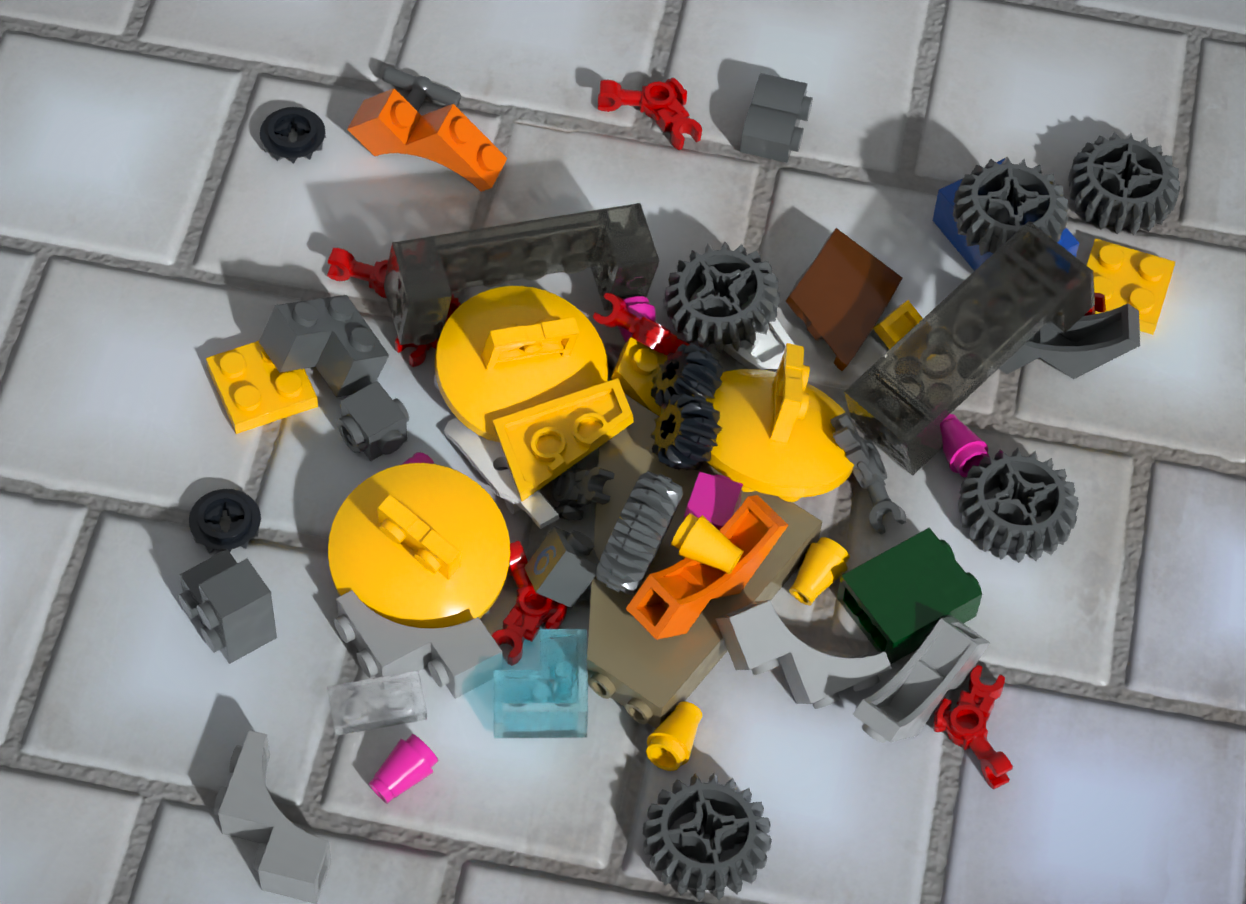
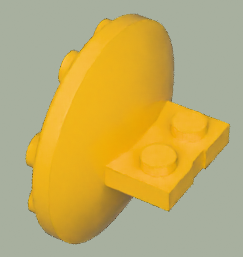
M503 286L486 290L462 303L448 318L440 334L435 352V375L445 403L457 419L477 435L495 442H499L493 425L494 419L608 381L606 351L597 330L589 319L567 300L556 294L534 287Z
M787 343L777 372L761 369H737L723 372L720 377L722 385L715 391V399L706 398V401L713 403V408L720 412V419L717 424L722 427L716 438L718 446L713 447L711 459L706 462L732 481L742 483L743 492L757 491L778 496L787 502H796L802 497H812L832 491L843 484L852 473L854 464L848 460L844 449H841L836 443L832 434L836 430L830 421L845 413V411L827 394L807 383L810 367L803 365V346Z
M402 464L387 468L367 478L342 503L329 534L328 561L333 584L338 595L342 596L353 590L358 598L375 613L388 620L410 627L445 628L468 622L477 617L481 618L497 600L506 581L509 569L510 540L508 529L495 501L485 489L470 477L454 469L437 464Z

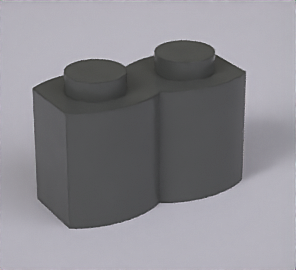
M760 73L743 127L740 152L786 163L789 160L791 151L799 152L804 128L798 126L800 120L808 121L813 97L806 96L808 83Z

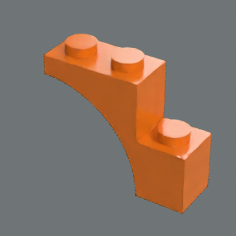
M395 88L363 100L347 128L374 156L400 153L429 159L458 173L481 192L493 187L507 160V157L454 104L421 115Z
M758 495L748 496L735 514L719 530L735 546L744 551L730 574L685 557L664 570L649 574L626 607V610L656 640L687 634L711 599L736 595L742 592L786 530L788 524Z

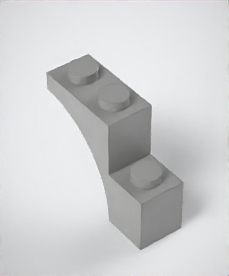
M353 590L336 598L338 617L334 619V623L339 635L345 643L353 642L359 651L357 659L362 670L369 678L375 675L383 689L428 667L439 687L446 685L456 699L502 674V650L479 617L445 628H417L393 622L375 613L358 598Z
M770 600L755 601L715 618L735 670H752L753 675L761 674L779 666L778 658L796 704H813L814 709L828 706L840 700L838 692L853 686L854 691L869 688L880 682L879 674L892 669L885 651L867 652L859 656L841 658L811 648L789 631L779 618Z
M954 616L940 618L929 636L903 668L880 690L862 699L853 715L864 723L861 728L865 733L882 743L918 736L946 692L961 688L990 642Z
M249 730L243 746L237 745L233 751L229 766V772L233 774L228 787L222 786L218 791L214 805V814L219 815L222 834L260 843L255 855L254 870L259 872L261 890L317 904L331 864L329 841L309 834L297 827L278 809L266 786V771L270 758L267 734Z

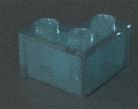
M540 629V670H494V738H587V629Z

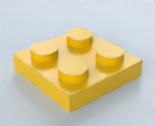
M1095 238L1078 293H1101L1105 295V312L1119 308L1127 303L1139 310L1140 331L1154 335L1176 262Z
M259 341L206 358L207 369L236 434L318 407L316 393L305 369L280 373Z

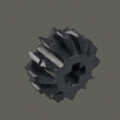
M693 343L688 346L682 344L675 353H668L667 360L664 364L659 365L660 370L652 379L654 386L651 389L650 395L660 407L662 404H668L673 394L681 396L683 394L689 396L693 394L705 399H715L714 393L722 385L720 377L723 374L724 368L718 364V360L712 356L713 354L705 348H699Z
M673 394L668 404H662L659 418L654 419L656 427L651 433V438L655 440L652 446V453L658 455L659 462L665 463L668 467L677 470H699L703 465V461H710L713 447L718 446L716 438L722 430V427L717 424L720 419V412L715 410L713 403L707 402L705 398L693 394L691 396Z

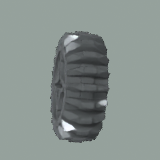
M1114 132L1109 140L1099 135L1094 144L1086 143L1082 151L1078 152L1073 160L1072 169H1070L1068 176L1070 199L1075 200L1076 211H1086V222L1092 220L1099 221L1100 230L1108 225L1114 227L1116 234L1123 228H1127L1134 236L1139 227L1149 232L1155 223L1162 225L1167 215L1175 208L1180 192L1179 168L1173 166L1172 156L1162 155V145L1150 147L1148 138L1141 142L1133 139L1132 133H1130L1126 139H1121Z
M1006 157L1000 165L992 159L989 160L985 167L976 165L971 174H965L954 197L953 216L954 221L958 222V234L966 235L967 246L979 245L981 256L987 252L994 253L997 262L1003 256L1010 257L1013 264L1016 263L1020 256L1025 257L1030 262L1036 256V253L1045 256L1050 247L1056 246L1057 242L1061 239L1062 231L1065 230L1068 221L1066 216L1069 206L1068 199L1064 198L1063 186L1055 185L1054 174L1042 175L1041 165L1034 168L1027 167L1025 159L1019 164H1012L1009 158Z
M726 242L723 243L721 250H713L707 244L704 254L700 255L692 250L689 256L690 262L678 261L677 272L670 273L668 279L669 286L666 287L665 291L667 316L672 320L673 328L677 333H683L687 343L690 344L698 340L699 347L705 349L710 344H715L716 350L719 353L722 352L724 345L732 344V347L738 352L740 341L746 340L754 345L756 333L767 335L769 329L768 322L776 321L777 308L781 303L780 292H778L779 281L776 275L773 274L769 262H761V256L757 251L747 255L746 248L742 244L735 251L730 250ZM704 284V289L696 294L697 298L690 301L695 291ZM756 292L752 302L744 310H741V306L748 301V296Z
M1018 448L1012 452L1010 457L1001 449L995 454L994 459L985 455L980 460L979 466H972L968 471L967 478L961 484L958 512L962 513V527L971 528L969 532L971 541L983 539L982 547L984 552L991 548L998 549L1000 560L1007 553L1014 554L1018 563L1024 559L1027 553L1035 561L1042 556L1043 551L1052 555L1057 550L1058 544L1064 545L1068 540L1071 529H1074L1077 521L1076 513L1079 502L1078 497L1074 496V482L1065 481L1067 477L1065 469L1052 470L1054 465L1052 458L1045 462L1038 461L1036 450L1029 457L1022 456ZM1000 487L1001 492L995 493L994 498L985 500L984 496L988 492ZM1051 511V516L1040 523L1036 522L1035 518L1040 517L1042 512Z
M650 471L639 477L597 565V580L607 584L606 587L617 592L622 591L629 595L639 590L683 496L681 486L662 474L657 475Z
M695 773L690 778V786L688 787L677 779L673 783L672 793L662 789L658 794V804H651L648 808L647 817L649 820L644 822L642 833L647 838L643 844L645 855L652 856L650 858L652 871L663 870L661 881L664 883V886L675 880L678 881L677 891L680 896L687 892L689 887L696 889L695 894L699 901L704 898L706 890H713L714 896L720 900L724 896L726 886L735 894H738L742 890V880L752 884L757 877L756 869H763L766 865V852L770 850L772 842L770 835H767L770 832L771 826L769 818L761 817L764 811L762 801L750 803L752 797L750 788L738 793L735 792L736 782L733 778L723 786L718 784V777L715 773L710 776L708 783H701L700 778ZM694 812V818L691 821L680 824L679 829L670 830L671 826L679 818ZM702 825L705 834L711 835L710 840L713 839L712 849L709 839L703 838L704 833L700 835ZM745 842L743 848L735 856L720 862V856L723 851L734 849L735 844ZM687 857L695 858V859H697L699 862L694 861V860H691V859H689V858H687Z

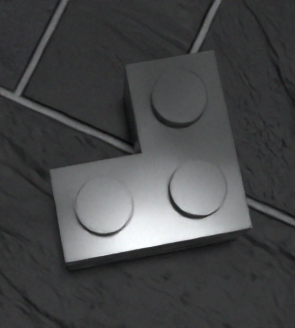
M347 295L275 305L259 341L280 373L316 367L336 397L352 395L377 381L389 357L385 348Z
M226 549L180 574L183 593L179 594L178 598L182 608L190 619L197 616L204 626L201 628V632L207 645L214 653L220 650L229 664L277 638L271 591L248 558L237 563L229 550Z

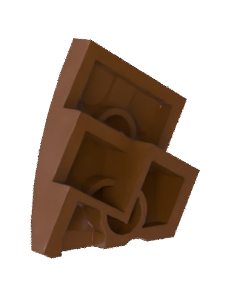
M835 228L826 239L815 260L795 283L786 299V303L796 316L805 323L807 330L815 340H825L836 354L833 363L839 370L843 371L877 323L903 277L839 229Z

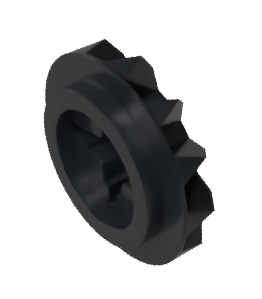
M287 107L271 113L263 121L260 128V140L264 151L271 152L277 161L282 158H289L293 164L300 157L310 160L314 151L322 150L323 141L326 138L325 126L321 118L314 112L301 107ZM291 127H295V132L298 135L297 141L291 143L288 139Z
M219 489L202 496L190 511L189 527L195 543L204 545L209 553L214 549L223 551L228 549L231 552L232 549L240 546L246 549L248 542L253 537H258L261 522L259 507L249 495L239 490ZM223 510H227V516H230L232 522L230 529L226 533L221 530L219 524L221 517H223Z

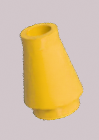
M691 513L684 519L671 542L672 546L680 550L678 555L718 568L727 574L733 571L744 552L735 546L703 515L698 518Z
M821 537L817 543H811L789 592L801 603L808 606L812 605L822 592L847 571L846 563L850 559V555L840 544L827 537Z
M686 701L678 703L675 710L648 736L646 754L648 759L657 767L667 771H675L689 761L698 724L702 719V712L696 705Z

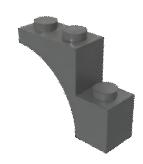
M1003 301L973 317V353L1006 374L1041 358L1072 379H1075L1140 346L1139 310L1128 303L1099 314L1060 317L1033 313Z

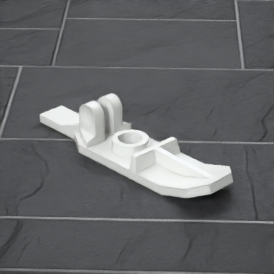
M457 417L448 421L444 429L445 436L457 445L467 457L474 470L477 469L492 487L495 494L504 499L506 507L512 514L521 509L524 510L540 529L559 519V514L539 491H536L521 502L500 442L490 441L477 435L460 422ZM500 467H507V468H508V469L502 470V471L497 470V469L500 468Z

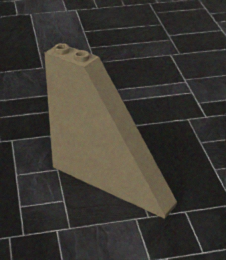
M625 394L633 414L634 423L599 447L598 468L615 473L614 479L607 480L603 487V494L611 496L610 501L604 505L596 503L595 547L593 549L599 561L624 505L642 474L647 471L657 475L662 474L681 486L683 491L678 509L642 582L643 584L649 574L664 570L685 558L678 555L680 550L672 546L671 542L684 520V514L699 472L710 475L722 474L706 461H703V465L699 470H677L666 466L665 463L659 462L658 455L652 453V446L655 440L651 438V433L656 427L654 419H658L659 416ZM742 491L740 506L748 496L758 495L788 524V527L742 592L736 595L711 599L687 634L656 640L626 610V607L637 592L632 595L622 591L617 592L606 587L607 584L597 580L595 576L591 582L586 681L591 689L605 699L612 698L625 707L627 713L635 721L641 724L648 723L656 729L675 710L678 703L686 701L728 651L715 618L755 601H771L803 563L810 544L818 542L822 526L821 520L795 503L784 501L778 496L757 491Z

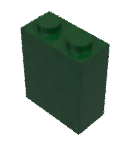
M930 527L841 575L837 594L838 601L878 652H886L890 665L919 649L940 618L954 616L962 623H965L976 617L982 598L981 587L977 579L971 573H966L955 560L950 545L943 539L939 540Z

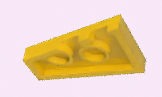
M618 378L493 420L494 429L521 502L634 423L632 411Z

